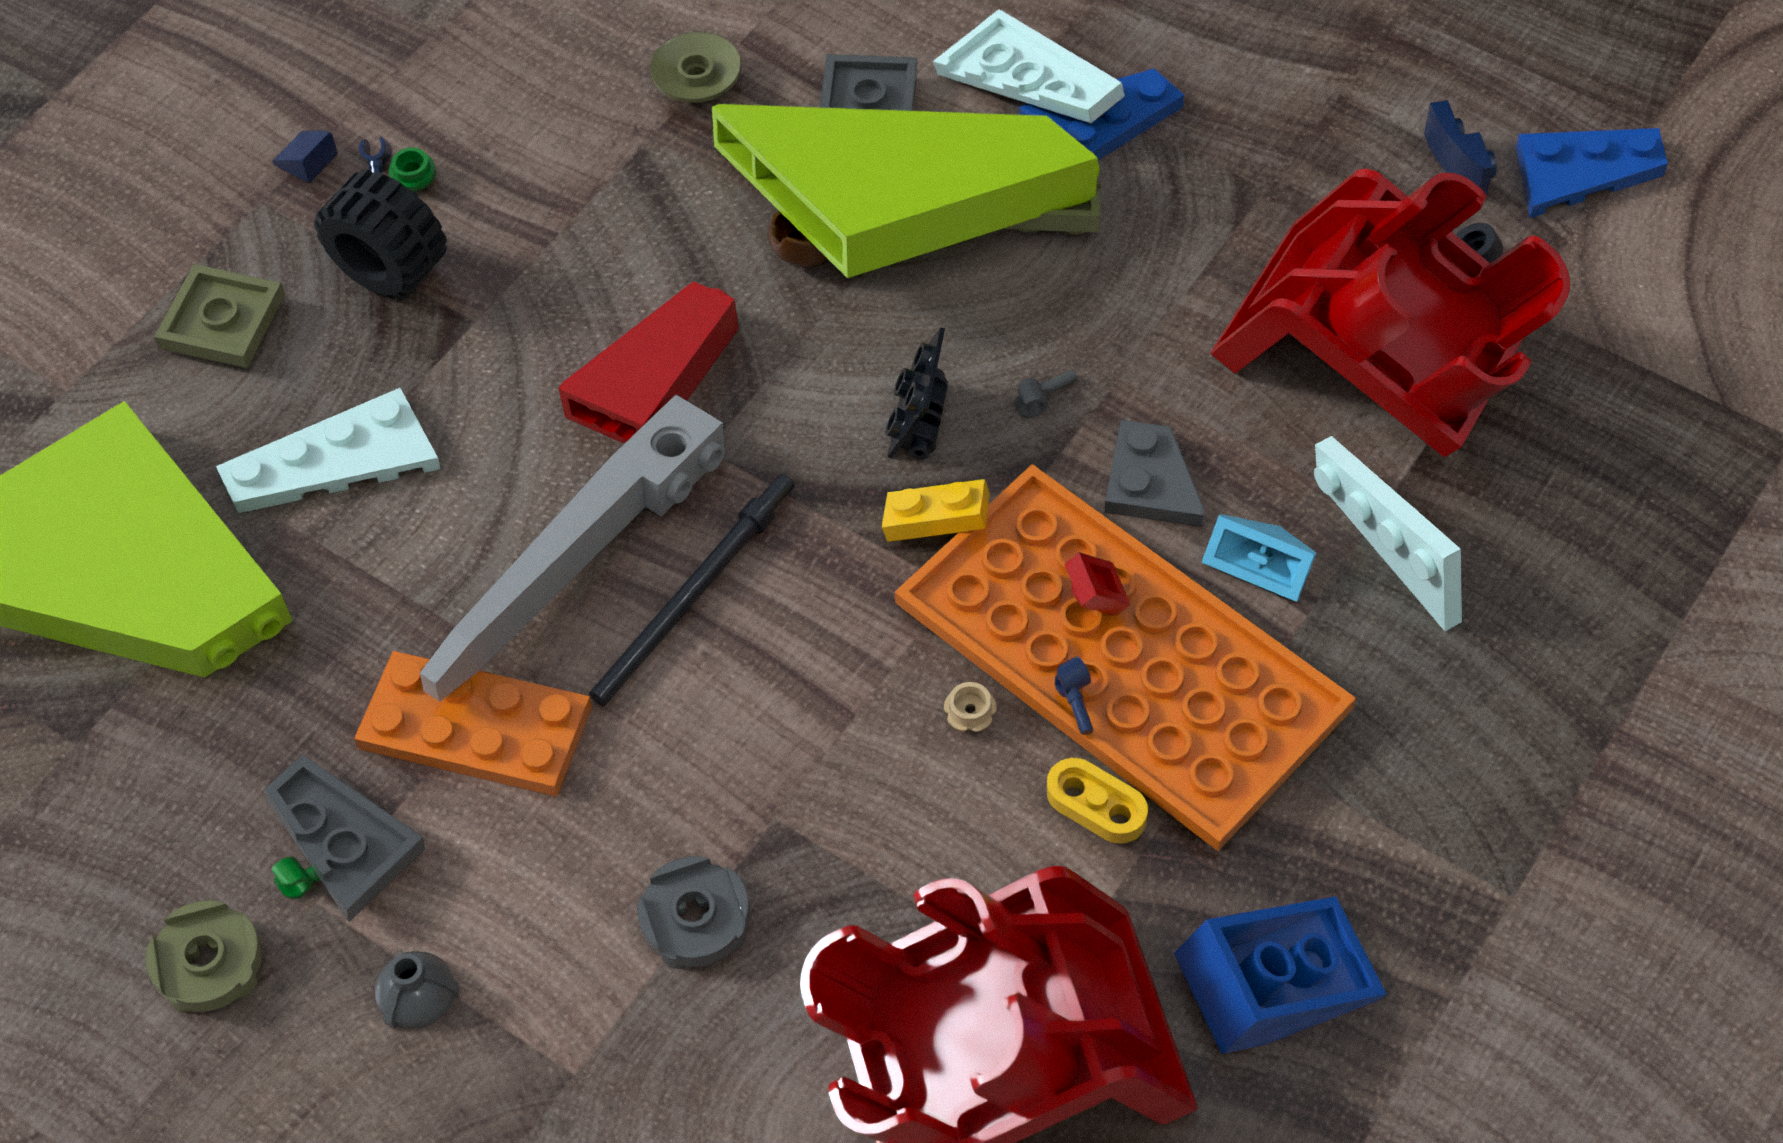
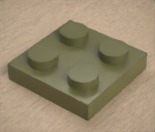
M193 264L154 336L159 349L248 368L285 296L282 283Z

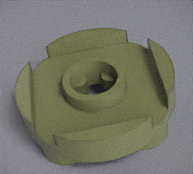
M204 900L178 908L164 920L167 925L159 932L157 938L155 939L152 935L147 945L145 964L148 976L158 993L176 1011L207 1012L216 1010L234 1002L237 998L249 995L257 985V973L262 963L263 954L260 937L251 920L244 913L229 909L226 903L216 900ZM209 945L212 952H218L215 959L205 966L190 964L191 959L199 956V948Z

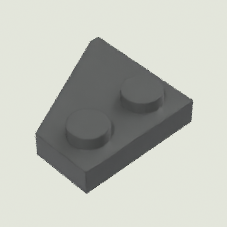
M1120 420L1105 500V513L1202 527L1204 508L1171 427Z

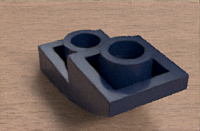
M1448 100L1430 103L1424 136L1436 160L1446 173H1456L1470 179L1485 192L1487 197L1490 180L1495 178L1497 173L1496 158L1493 151L1486 149L1480 132L1465 134L1463 122L1460 118L1454 117Z

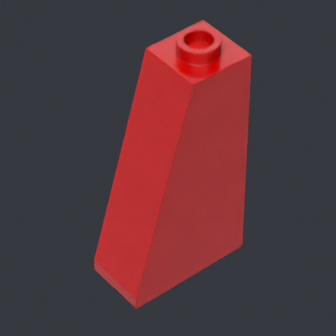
M694 281L563 381L558 390L565 418L625 444L675 395L687 401L739 329L735 299L718 288L710 289Z

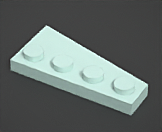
M1000 9L933 61L937 75L1089 123L1095 121L1125 96L1122 82Z
M401 388L216 466L238 513L302 500L304 493L320 489L328 490L329 494L348 490V483L377 477L379 483L398 479L399 472L422 467L423 472L426 473L441 469L439 459Z
M1330 436L1315 445L1316 468L1314 469V476L1320 489L1334 500L1444 631L1461 623V549L1335 438Z

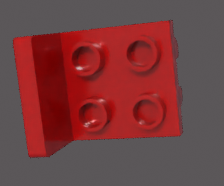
M1359 169L1294 222L1212 348L1210 355L1236 374L1290 333L1445 458L1463 446L1488 400L1520 380L1526 373L1532 360L1521 351L1517 354L1515 353L1523 338L1552 320L1562 309L1570 292V276L1567 266L1559 253L1540 237H1526L1491 263L1457 237L1452 231L1476 214L1482 208L1487 198L1485 192L1470 179L1456 173H1440L1407 196L1380 173L1371 169Z
M1051 866L1040 869L989 895L960 879L946 878L934 881L918 889L913 897L917 910L935 922L891 944L860 926H846L821 939L812 948L803 965L801 992L807 1013L815 1023L847 1038L859 1083L847 1077H841L829 1083L828 1089L833 1108L844 1125L853 1131L876 1140V1143H1016L1110 1098L1161 1125L1168 1124L1197 1110L1194 1094L1128 911L1122 904L1065 866Z

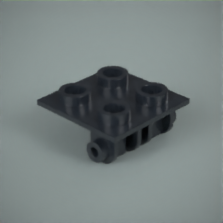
M940 327L929 344L924 342L920 344L911 369L903 368L898 376L894 388V395L900 397L898 408L895 407L892 411L885 430V435L891 437L887 455L889 458H893L899 448L902 447L909 450L912 457L926 459L929 453H932L936 448L941 415L944 408L943 404L948 388V380L945 378V373L937 368L945 328Z

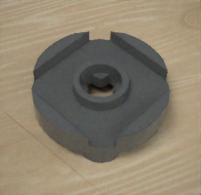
M690 856L676 859L663 865L650 878L651 884L645 890L643 898L640 895L637 904L638 921L644 940L649 948L659 955L669 967L679 969L686 966L701 967L710 965L727 957L732 951L739 949L745 943L750 920L748 894L741 878L729 867L726 866L727 870L719 865L711 864L708 858ZM696 901L699 908L709 907V911L703 914V918L699 921L691 922L689 919L683 920L680 917L686 913V904Z

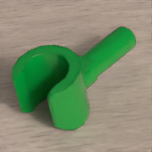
M295 857L281 859L272 867V873L276 877L274 878V883L281 893L290 899L302 897L310 890L313 882L320 881L312 867L304 869Z

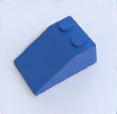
M1336 896L1206 919L1174 952L1176 960L1222 1054L1272 1043L1379 1001L1387 995Z

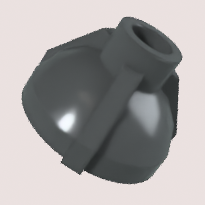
M401 949L392 953L394 958L382 969L375 985L376 1002L383 1014L385 1024L393 1029L396 1026L412 1029L425 1027L436 1022L447 1012L454 997H459V985L454 981L448 965L438 956L428 952L411 951L404 953ZM408 969L417 970L411 978L400 979V975Z

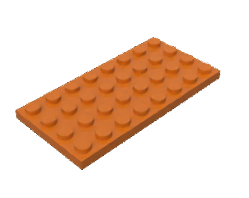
M1033 464L989 504L985 529L957 533L894 592L895 603L1217 851L1234 836L1345 719L1355 706L1356 698ZM1078 552L1113 562L1131 605L1117 616L1082 607L1072 593V582L1065 563ZM1074 657H1079L1084 662L1091 676V683L1079 690L1083 696V701L1094 730L1087 735H1081L1071 704L1068 703L1067 697H1062L1054 685L1059 665Z

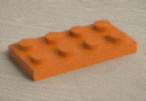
M392 651L355 735L354 741L359 750L551 796H558L592 709L590 696L478 671L439 702L424 692L420 672L430 659Z

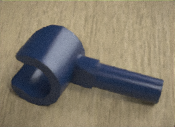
M380 136L381 149L374 156L370 155V143L368 140L363 139L359 143V152L369 161V170L373 173L375 171L382 173L383 164L390 160L392 155L391 144L382 136Z
M1074 657L1059 665L1054 685L1062 697H1067L1068 703L1071 704L1081 735H1087L1094 730L1083 701V696L1079 690L1091 683V676L1084 662L1079 657Z

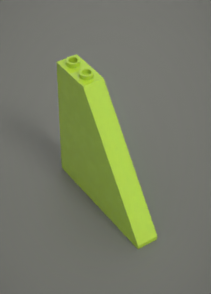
M735 104L712 106L714 147L847 278L1040 217V214L1052 210L1069 208L1090 201L1092 197L1096 196L1097 178L1100 174L1098 157L1048 116Z
M125 401L0 475L1 627L205 678L216 670L231 665L239 655L261 641L276 636L284 626L293 621L281 592Z

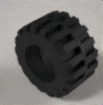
M361 170L359 173L355 172L315 216L314 228L318 233L317 238L333 262L352 280L369 291L381 294L387 298L394 299L397 297L402 299L410 295L441 260L447 250L445 245L447 239L445 233L441 230L442 225L427 204L401 182L377 171L373 173L369 170Z

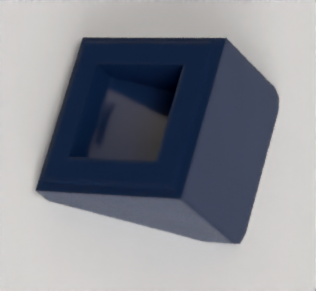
M325 130L301 131L272 162L274 166L310 183L338 154L332 133Z

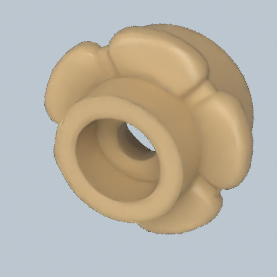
M964 682L957 685L944 702V711L949 715L947 717L948 723L954 729L961 732L966 730L979 732L986 729L992 723L991 716L997 710L996 701L983 685L976 682ZM967 707H974L975 711L968 713L965 709Z

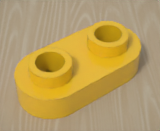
M1080 758L1061 760L1050 769L1047 776V798L1056 811L1112 843L1123 844L1134 841L1144 832L1147 824L1148 806L1145 798L1138 790L1094 764ZM1068 788H1078L1083 793L1073 797L1067 795L1065 790ZM1114 815H1124L1128 818V821L1118 824L1110 818Z

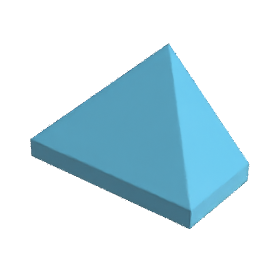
M1220 514L1201 563L1297 602L1317 553L1281 526Z

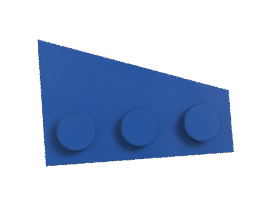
M1153 68L1118 78L1117 80L1122 82L1125 96L1092 123L1032 104L1019 107V115L1048 116L1100 160L1183 108L1184 94Z

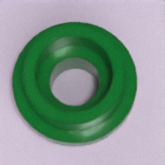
M410 147L398 151L393 156L389 167V176L401 182L408 189L418 191L432 183L436 176V168L432 158L423 150Z

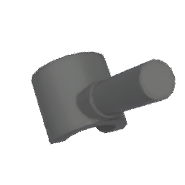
M1070 370L1041 383L1034 378L1023 380L1018 389L1020 395L1015 401L1022 416L1032 418L1043 413L1048 407V401L1045 396L1077 380L1076 373Z

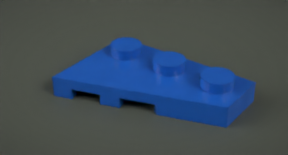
M1659 128L1518 134L1516 142V152L1530 218L1545 214L1547 207L1566 202L1568 206L1583 202L1586 195L1603 189L1615 192L1663 177L1668 164Z

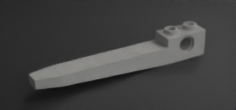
M675 395L608 459L455 626L420 672L424 692L440 702L476 674L645 507L662 517L675 503L678 504L684 501L693 485L707 471H714L724 457L723 422Z

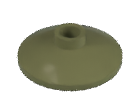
M689 32L667 40L655 51L650 63L651 78L656 88L671 99L687 103L705 102L725 94L735 85L741 72L740 55L735 46L727 39L709 32Z

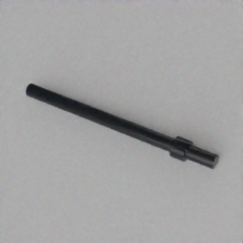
M779 474L758 499L752 498L738 514L740 520L591 689L589 695L597 704L606 706L755 533L761 534L774 520L775 515L773 512L795 488L794 482L788 476Z

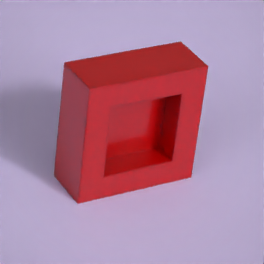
M1078 552L1065 563L1072 582V593L1082 607L1117 616L1131 605L1113 562Z

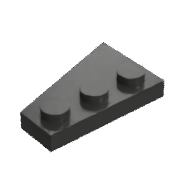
M301 755L265 788L267 802L348 922L425 850L424 840L421 835L304 755Z

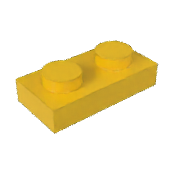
M985 479L888 492L881 527L887 542L985 529L990 499Z

